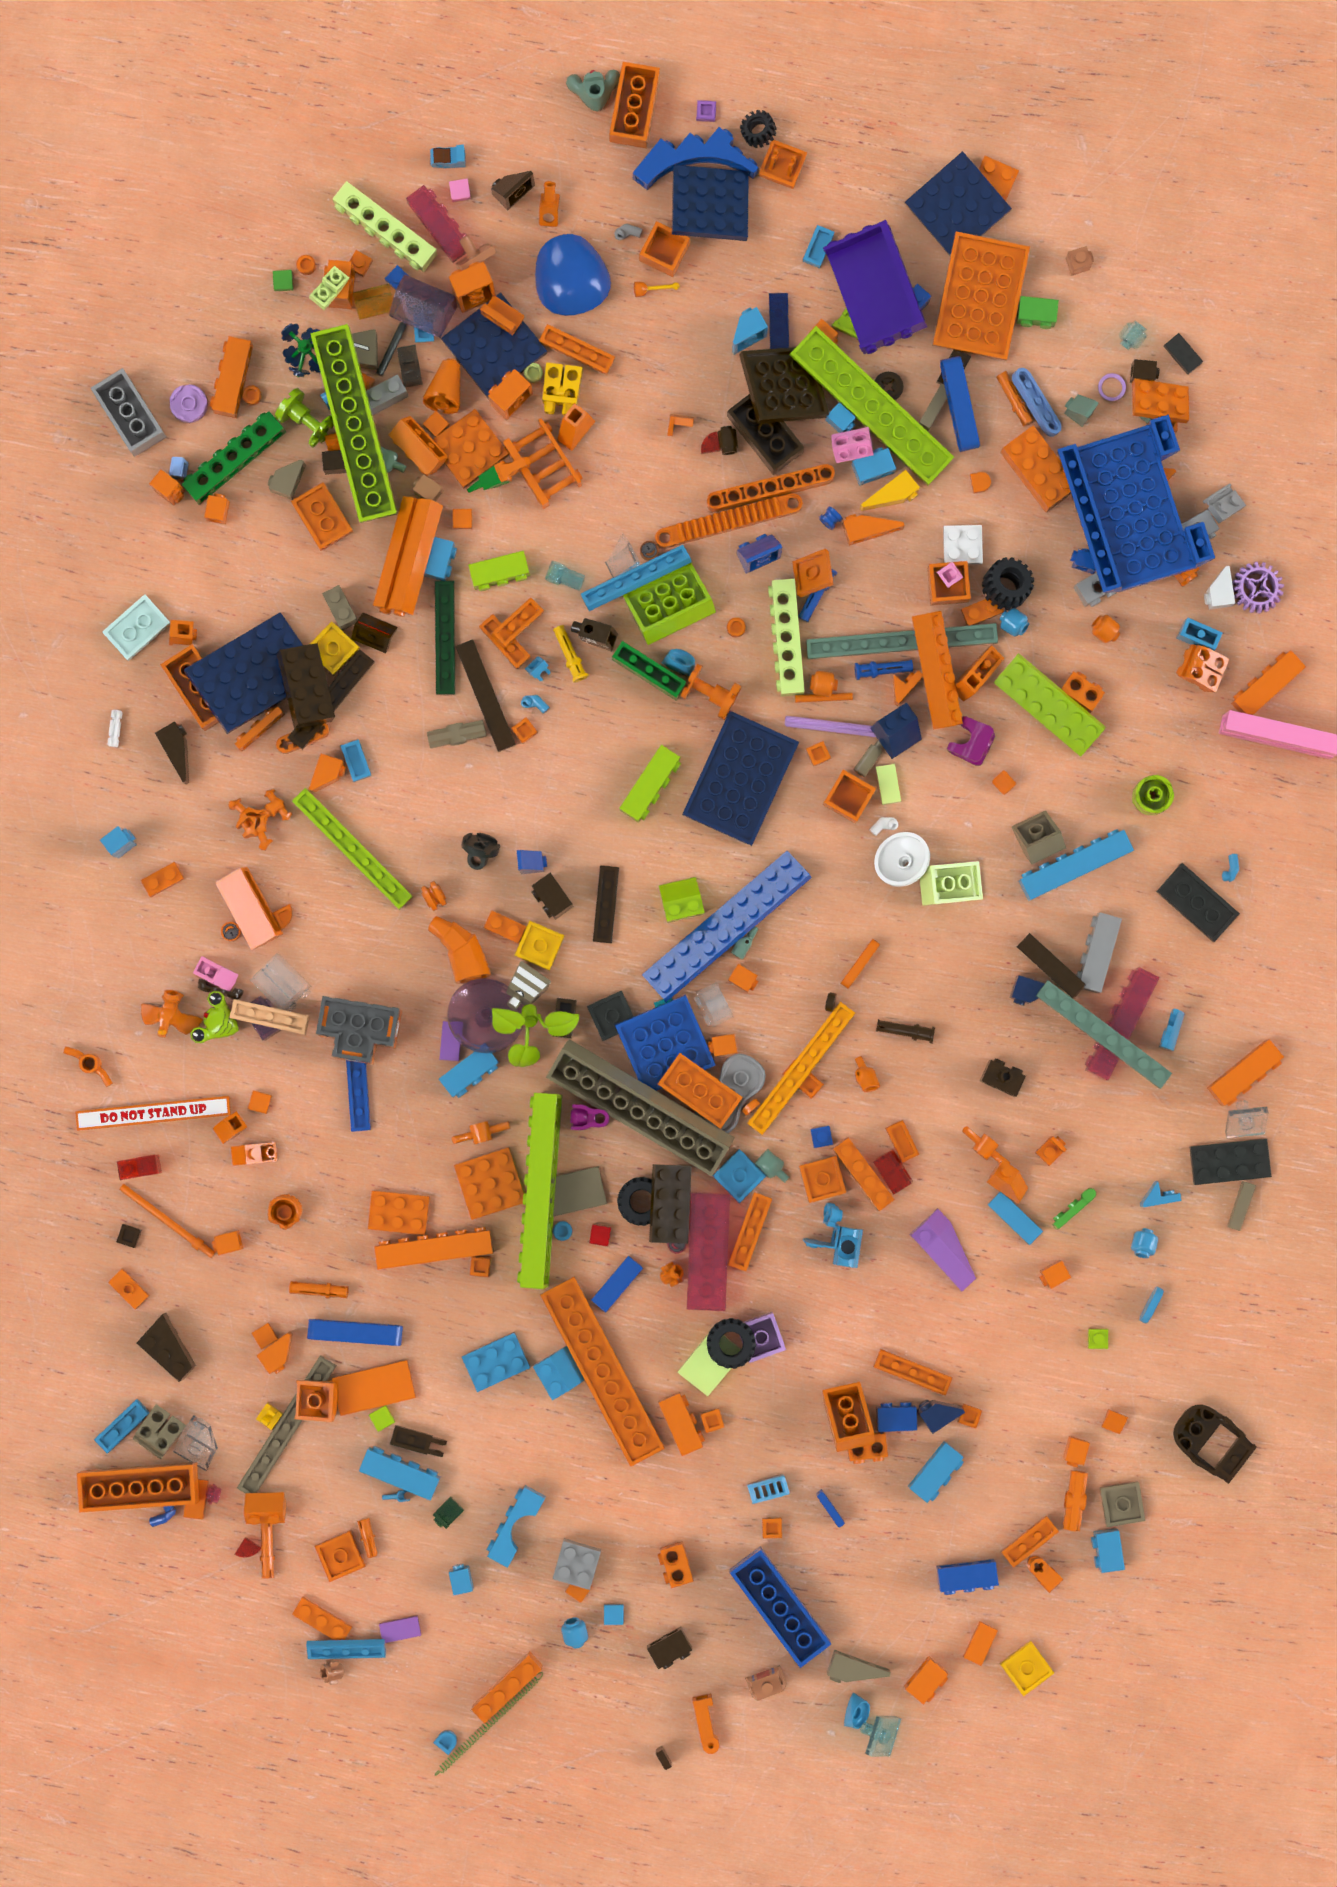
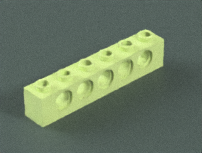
M347 181L333 197L334 207L341 214H344V212L350 216L349 219L354 224H361L370 236H377L383 246L386 248L390 246L395 250L394 253L399 258H406L410 261V266L418 271L420 269L425 272L438 255L436 248ZM352 203L359 204V206L356 209L350 208V205ZM367 214L374 215L371 220L364 219ZM383 225L389 226L388 230L384 232L379 229ZM398 236L404 238V240L400 243H396L394 241L395 238ZM412 248L419 249L416 254L409 253Z
M795 579L772 580L771 586H768L769 597H773V605H770V616H774L775 621L774 624H771L772 635H776V642L773 643V652L778 656V661H775V673H779V680H776L777 692H781V697L804 695ZM780 596H785L788 602L780 604L777 599ZM781 615H787L790 621L788 623H782L780 622L779 617ZM787 633L791 636V640L783 642L781 635ZM785 652H789L792 654L793 659L785 661L782 655ZM791 671L795 677L792 680H787L784 677V673Z

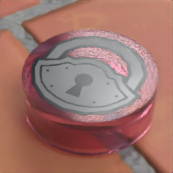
M667 1243L668 1249L675 1254L683 1252L687 1245L684 1243Z

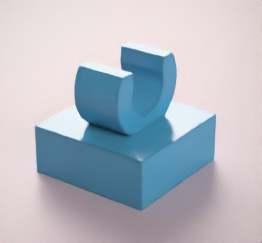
M539 656L525 668L532 677L537 678L539 681H543L540 677L543 671L550 674V670L547 668L549 665Z

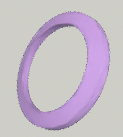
M1110 373L1101 378L1098 390L1105 400L1116 401L1124 395L1126 383L1118 374ZM1107 378H1116L1121 382L1122 391L1117 397H1107L1103 393L1102 383Z

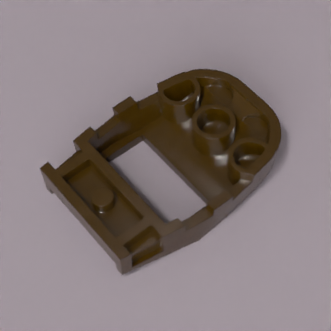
M1194 1405L1188 1408L1178 1419L1173 1430L1177 1446L1193 1463L1212 1475L1223 1479L1228 1484L1257 1448L1255 1444H1252L1246 1438V1435L1232 1420L1206 1405ZM1221 1424L1238 1438L1214 1468L1197 1454Z

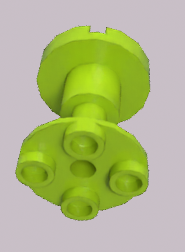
M295 388L289 393L291 397L288 399L284 398L275 412V418L281 423L291 418L298 425L302 423L313 431L308 444L314 448L319 442L323 443L325 441V435H329L327 434L328 430L334 426L332 415H329L320 423L309 414L310 409L302 404L305 396L304 392L299 388Z

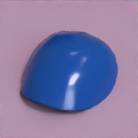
M563 234L550 239L540 249L536 261L535 283L539 299L548 310L564 316L582 314L600 305L608 296L611 288L608 269L599 253L586 239L574 234Z

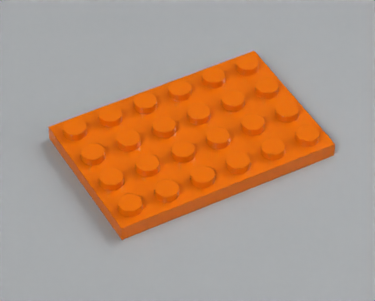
M955 232L932 346L1007 360L1030 246Z

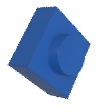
M398 265L384 278L398 293L412 280Z
M830 1126L810 1129L814 1148L833 1145Z

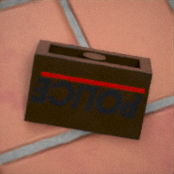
M362 613L354 625L351 639L386 653L389 649L391 638L398 627Z

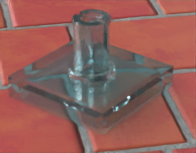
M876 1716L874 1725L867 1722L862 1724L860 1732L870 1736L865 1752L866 1755L871 1757L891 1755L901 1718L897 1716Z

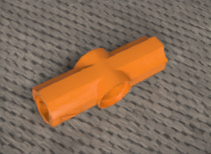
M1071 1470L1068 1491H1066L1064 1499L1065 1515L1063 1529L1080 1532L1082 1513L1085 1510L1087 1494L1085 1493L1087 1472Z

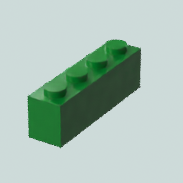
M624 641L620 643L612 656L614 662L675 701L681 695L684 687L687 686L685 680Z

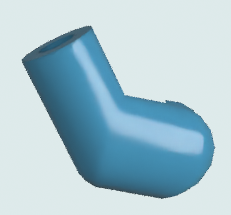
M1230 854L1228 856L1230 868L1229 871H1223V881H1234L1239 871L1237 854Z

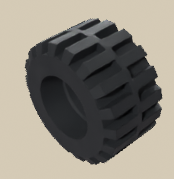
M1005 557L1002 560H997L983 577L982 587L984 588L982 591L983 594L987 595L985 597L986 600L992 601V606L996 604L998 609L1004 607L1005 610H1010L1011 608L1016 609L1024 603L1034 588V577H1031L1033 573L1031 570L1028 571L1027 568L1029 566L1027 564H1021L1022 561L1019 559L1015 561V558L1011 557L1008 560ZM1000 578L1010 579L1014 583L1016 590L1005 588Z
M633 1178L623 1185L618 1194V1209L622 1217L629 1223L637 1226L650 1224L651 1209L644 1213L636 1212L631 1207L630 1198L637 1190H646L651 1194L652 1179Z
M733 1318L723 1319L714 1324L713 1328L710 1329L707 1336V1350L711 1359L717 1365L727 1369H736L737 1367L744 1366L754 1355L756 1347L755 1336L750 1327L741 1320ZM727 1332H735L742 1338V1349L735 1355L725 1354L720 1348V1339Z

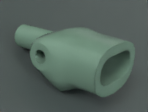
M381 446L387 473L393 468L404 473L407 466L397 461L398 454Z
M754 927L746 936L739 939L731 953L743 960L751 948L753 938L759 929Z
M769 1149L754 1163L768 1178H773L777 1175L784 1183L789 1178L781 1170L784 1162Z

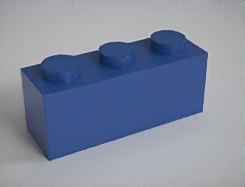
M994 1559L936 1566L939 1590L944 1592V1595L955 1594L958 1590L974 1592L975 1588L982 1587L983 1590L994 1589V1586L999 1585L996 1561Z

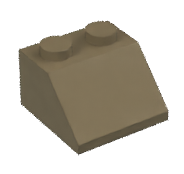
M1046 810L1012 826V830L1031 864L1066 848L1061 831Z

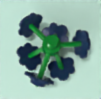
M290 323L281 332L283 335L281 339L283 341L291 342L295 339L298 342V348L291 345L288 349L283 350L285 362L293 366L289 367V370L293 371V375L297 377H304L306 374L310 375L309 371L302 369L305 355L309 354L312 358L308 363L310 371L320 373L317 357L312 353L314 345L310 334L320 330L308 328L307 332H303L301 335L303 340H300L297 337L299 325L297 323Z

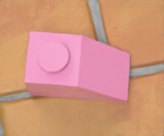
M201 956L193 972L195 975L227 991H231L238 977V974Z

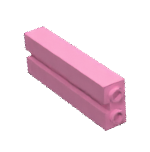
M1229 710L1222 716L1219 734L1326 759H1332L1334 756H1337V734Z

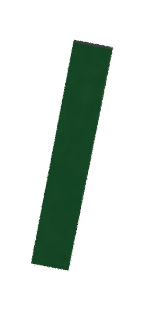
M435 581L436 695H455L454 581Z

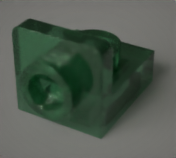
M450 1496L434 1512L433 1516L435 1518L433 1520L439 1527L442 1528L444 1526L447 1529L464 1509Z

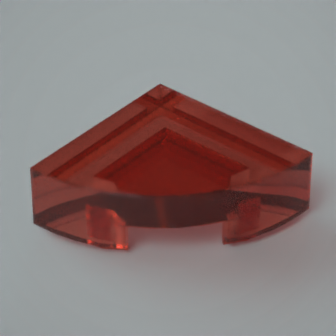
M717 431L709 434L703 440L701 454L720 451Z
M245 1537L234 1555L243 1558L251 1557L258 1553L261 1547Z

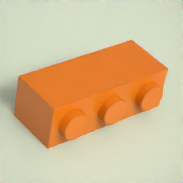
M411 416L401 419L388 434L393 439L394 444L399 446L405 452L407 458L412 460L418 466L420 472L426 476L436 473L448 459L446 453Z
M680 1392L658 1401L681 1456L702 1448V1442L705 1439L701 1430L697 1431L694 1424L697 1421L693 1412L690 1414L688 1412L687 1406H689L686 1396H681Z

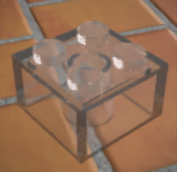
M717 982L696 992L697 997L694 1000L699 1009L703 1008L705 1012L703 1018L707 1026L711 1025L714 1028L734 1017Z

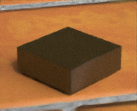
M122 1224L116 1242L136 1248L142 1229Z
M663 1746L657 1748L656 1756L664 1770L671 1768L672 1762Z

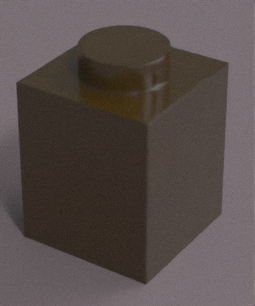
M1134 359L1131 364L1130 383L1135 378L1149 381L1158 379L1160 369L1157 368V361Z
M341 450L322 452L325 475L346 473Z

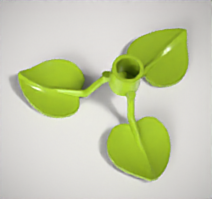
M532 1004L523 1006L521 1013L507 1009L492 1008L493 1028L502 1034H511L515 1032L516 1028L521 1029L525 1024V1046L521 1044L513 1045L508 1052V1059L515 1067H526L535 1064L540 1058L539 1049L535 1046H528L529 1027H534L539 1020L544 1028H548L550 1035L564 1036L574 1030L579 1021V1014L562 1011L552 1012L546 1016L544 1022L541 1014H537L536 1006Z

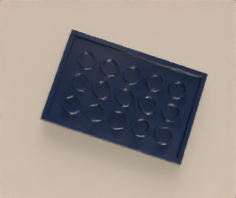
M280 612L184 669V672L222 728L229 734L287 698L277 654L281 649L303 646V644Z
M729 711L682 815L752 847L799 742Z

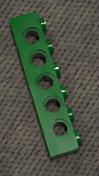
M270 411L260 414L253 425H247L242 430L241 435L230 439L223 450H217L210 461L203 462L198 467V471L184 478L182 486L198 505L286 433L285 429ZM260 429H266V434L263 436H258L257 432ZM245 441L252 442L249 448H243ZM231 453H237L235 460H228ZM217 465H222V471L215 473L214 468ZM207 477L208 482L205 485H200V479Z

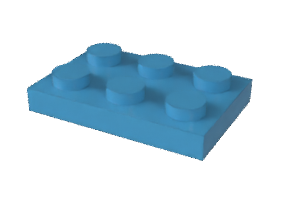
M515 1332L462 1356L477 1392L531 1368Z

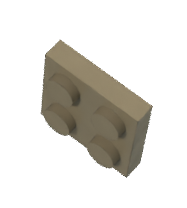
M1138 1481L1100 1487L1106 1527L1145 1521Z

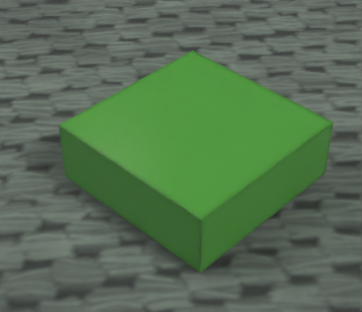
M292 270L273 271L274 291L293 290Z

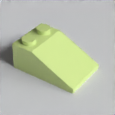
M979 861L928 866L926 872L920 878L922 906L982 900Z
M707 1334L677 1373L706 1396H709L731 1368L727 1369L719 1366L711 1359L707 1350ZM725 1335L721 1337L719 1345L725 1354L735 1355L741 1350L740 1347Z

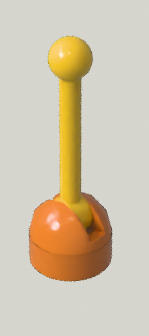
M638 281L634 282L635 297H642L648 290L669 288L677 290L680 285L674 282L671 285L647 286L644 282Z

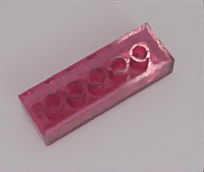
M691 1192L687 1310H726L730 1194Z

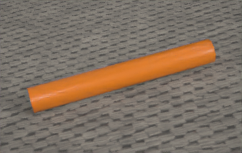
M852 692L832 693L830 697L814 694L795 695V703L853 700Z

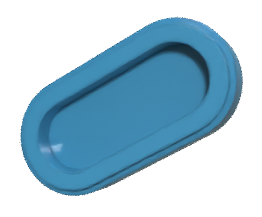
M1158 1286L1155 1287L1139 1317V1321L1145 1324L1149 1322L1163 1296V1289Z

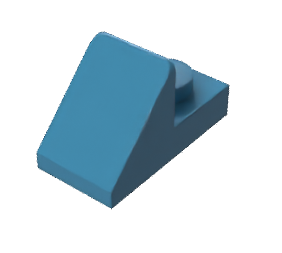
M1155 1181L1140 1202V1207L1144 1208L1182 1201L1181 1194L1175 1193L1174 1190L1163 1191V1195H1161L1159 1182Z

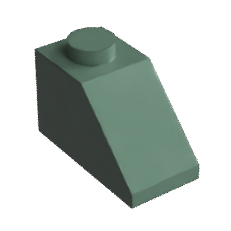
M1078 394L1075 399L1071 397L1065 405L1067 409L1064 414L1083 427L1099 403Z

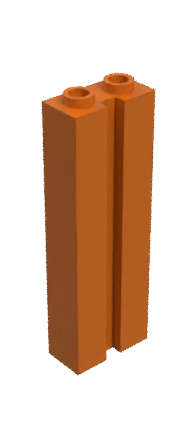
M403 496L373 606L380 609L379 612L387 615L394 612V615L405 617V614L413 615L443 505L430 499H416Z

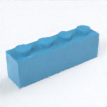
M376 1446L367 1449L359 1472L431 1501L441 1476L437 1475V1471L427 1468V1470L419 1468L420 1464L409 1461V1463L404 1462L401 1456L391 1453V1456L383 1453V1449Z

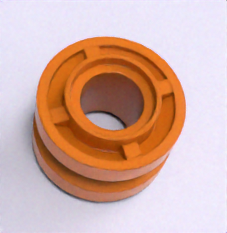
M435 881L430 882L429 888L427 886L421 887V894L428 907H431L433 911L438 909V904L442 906L447 904L441 887Z

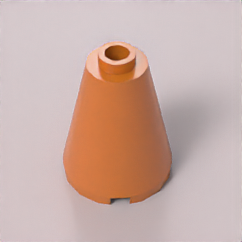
M448 358L441 362L423 396V404L433 411H437V409L444 410L443 414H454L459 411L460 365L455 359Z

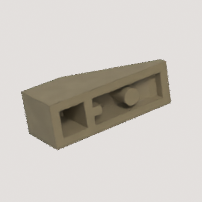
M834 1650L827 1669V1675L830 1676V1680L841 1683V1680L851 1682L890 1677L891 1674L887 1668Z

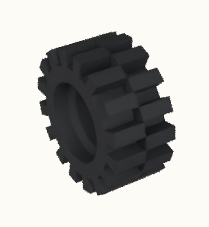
M756 110V113L751 111V116L747 114L745 116L746 120L742 119L741 121L743 124L740 125L741 134L749 146L752 147L753 145L754 148H758L759 145L762 148L764 143L769 145L768 141L774 140L773 136H776L775 130H777V127L770 114L766 113V111L762 110V113L760 110ZM757 125H765V128L760 133H752V130Z

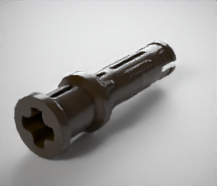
M878 1019L876 1032L912 1037L913 1041L919 1039L933 1044L935 1027H921L919 1024L910 1026Z

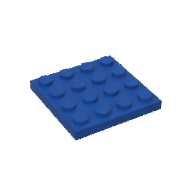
M686 994L615 1024L638 1080L656 1091L662 1089L658 1083L679 1053L704 1070L716 1066Z

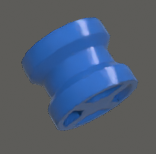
M830 506L826 509L825 514L819 516V520L830 530L835 528L837 522L843 520L842 516Z

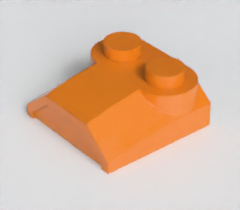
M296 1380L297 1397L294 1419L333 1422L337 1412L338 1388L336 1382L329 1380Z

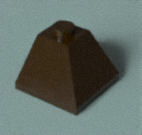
M532 171L507 175L502 179L499 178L492 184V195L508 211L535 186L534 174Z

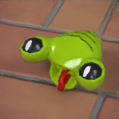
M212 991L208 995L207 1000L213 1007L204 1013L203 1022L206 1028L196 1027L191 1031V1039L195 1043H204L210 1039L228 1037L239 1031L236 1019L229 1018L231 1010L220 991Z

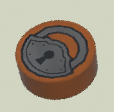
M652 541L644 542L640 547L641 557L646 561L658 557V545Z

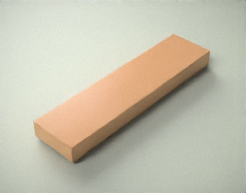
M234 999L229 1018L306 1035L310 1016Z

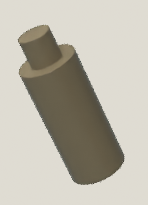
M879 741L875 745H870L855 766L854 771L859 775L865 777L882 754L881 748L883 746Z

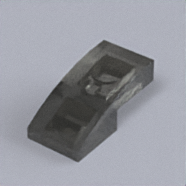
M416 345L397 348L404 387L422 385Z

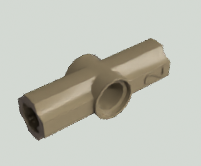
M483 720L466 724H451L443 729L427 732L430 748L445 745L454 746L466 743L468 740L486 737V730Z

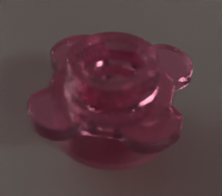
M215 1484L212 1485V1488H208L206 1499H208L210 1505L212 1502L218 1503L221 1488H218Z

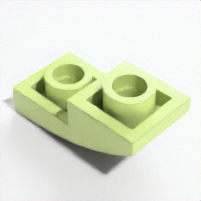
M334 266L322 278V283L310 294L309 299L325 310L346 285L349 277Z

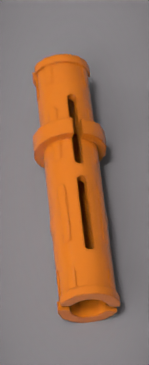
M1008 372L1000 373L996 378L1013 407L1012 411L1017 414L1023 427L1031 424L1034 420L1026 408L1027 404L1023 402Z
M291 1281L289 1293L347 1299L349 1286L332 1285V1283L317 1284Z
M261 1524L260 1561H262V1578H274L273 1560H275V1555H273L272 1524Z

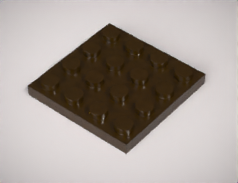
M796 347L741 351L739 354L757 423L820 419L829 416L821 384L790 356V353Z

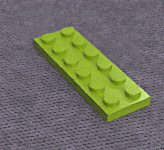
M1019 653L994 681V684L1080 757L1106 729L1101 722Z

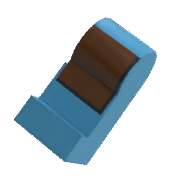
M464 145L432 148L430 150L431 167H466Z

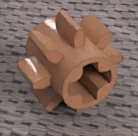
M334 1659L326 1660V1664H323L320 1668V1677L325 1683L329 1682L330 1685L338 1684V1680L342 1679L344 1675L343 1665Z

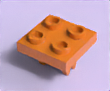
M773 140L770 143L758 176L794 189L807 152Z

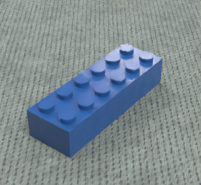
M761 1546L729 1569L731 1576L800 1668L831 1645L830 1639Z

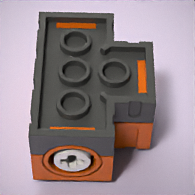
M322 996L316 1034L320 1037L335 1039L334 1050L332 1051V1057L335 1059L374 1065V1054L377 1046H387L396 1049L402 1010L395 1007L391 1008L383 1005H372L364 1002Z

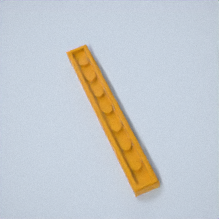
M839 1002L747 1124L761 1135L766 1132L856 1014L842 1002Z

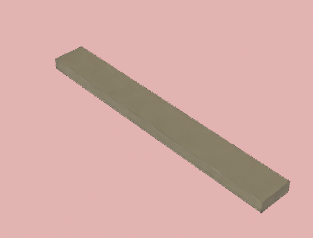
M320 1355L305 1380L327 1381L337 1365ZM297 1393L238 1485L237 1489L244 1493L258 1492L301 1424L302 1420L294 1419L296 1415Z

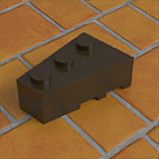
M163 1313L137 1342L146 1353L178 1382L184 1380L196 1366L178 1336V1332L169 1320L167 1313Z

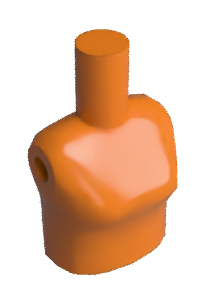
M862 1056L855 1059L858 1065V1069L855 1072L856 1083L861 1086L863 1092L877 1090L880 1084L875 1070L871 1067H866Z

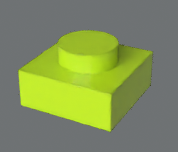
M1088 1329V1349H1108V1329Z

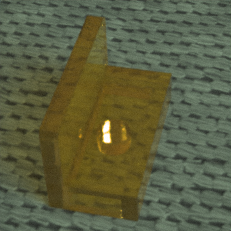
M389 284L353 292L359 320L396 311Z

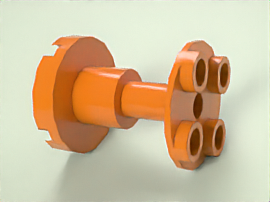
M697 664L680 696L686 699L692 688L710 697L709 702L721 707L717 717L725 720L742 686L734 683L731 690L718 684L714 687L698 678L703 665Z

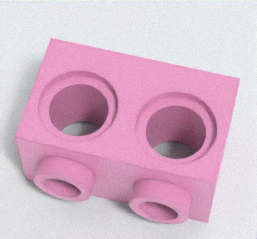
M869 427L831 435L836 463L873 456V445Z

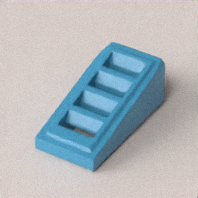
M784 1474L747 1485L752 1504L790 1494ZM780 1481L783 1489L782 1491L778 1490L776 1482ZM770 1483H773L775 1493H771ZM763 1485H765L768 1495L764 1496L761 1487ZM755 1487H758L760 1494L759 1498L756 1497L754 1490Z

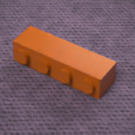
M228 336V341L224 342L223 352L225 354L223 360L221 359L218 369L220 375L219 378H216L214 384L216 393L215 396L211 397L210 407H212L214 414L237 419L253 350V344L250 340Z
M1291 650L1287 653L1283 651L1275 658L1277 662L1273 666L1269 664L1261 671L1263 675L1259 679L1255 676L1247 683L1249 688L1245 691L1241 689L1233 696L1235 700L1231 704L1238 712L1254 715L1306 666Z
M1267 1039L1209 1085L1207 1089L1221 1106L1226 1104L1230 1106L1237 1100V1095L1241 1092L1245 1094L1252 1088L1251 1084L1256 1080L1259 1082L1267 1076L1266 1072L1270 1068L1274 1070L1282 1064L1280 1060L1284 1056L1272 1041Z
M849 1137L832 1148L878 1211H881L895 1200Z
M529 1651L473 1704L471 1710L485 1724L542 1670L543 1665Z

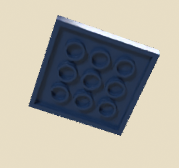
M963 151L905 201L907 207L949 256H951L956 231L982 236L1012 210Z
M674 165L672 235L747 241L749 171Z
M501 292L496 296L511 306ZM480 309L441 338L487 398L489 390L494 385L498 386L503 381L502 377L508 371L512 372L516 369L521 374L526 367L547 354V350L524 321H522L512 336L481 315Z

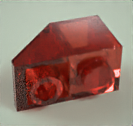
M159 1154L117 1161L120 1180L162 1173Z

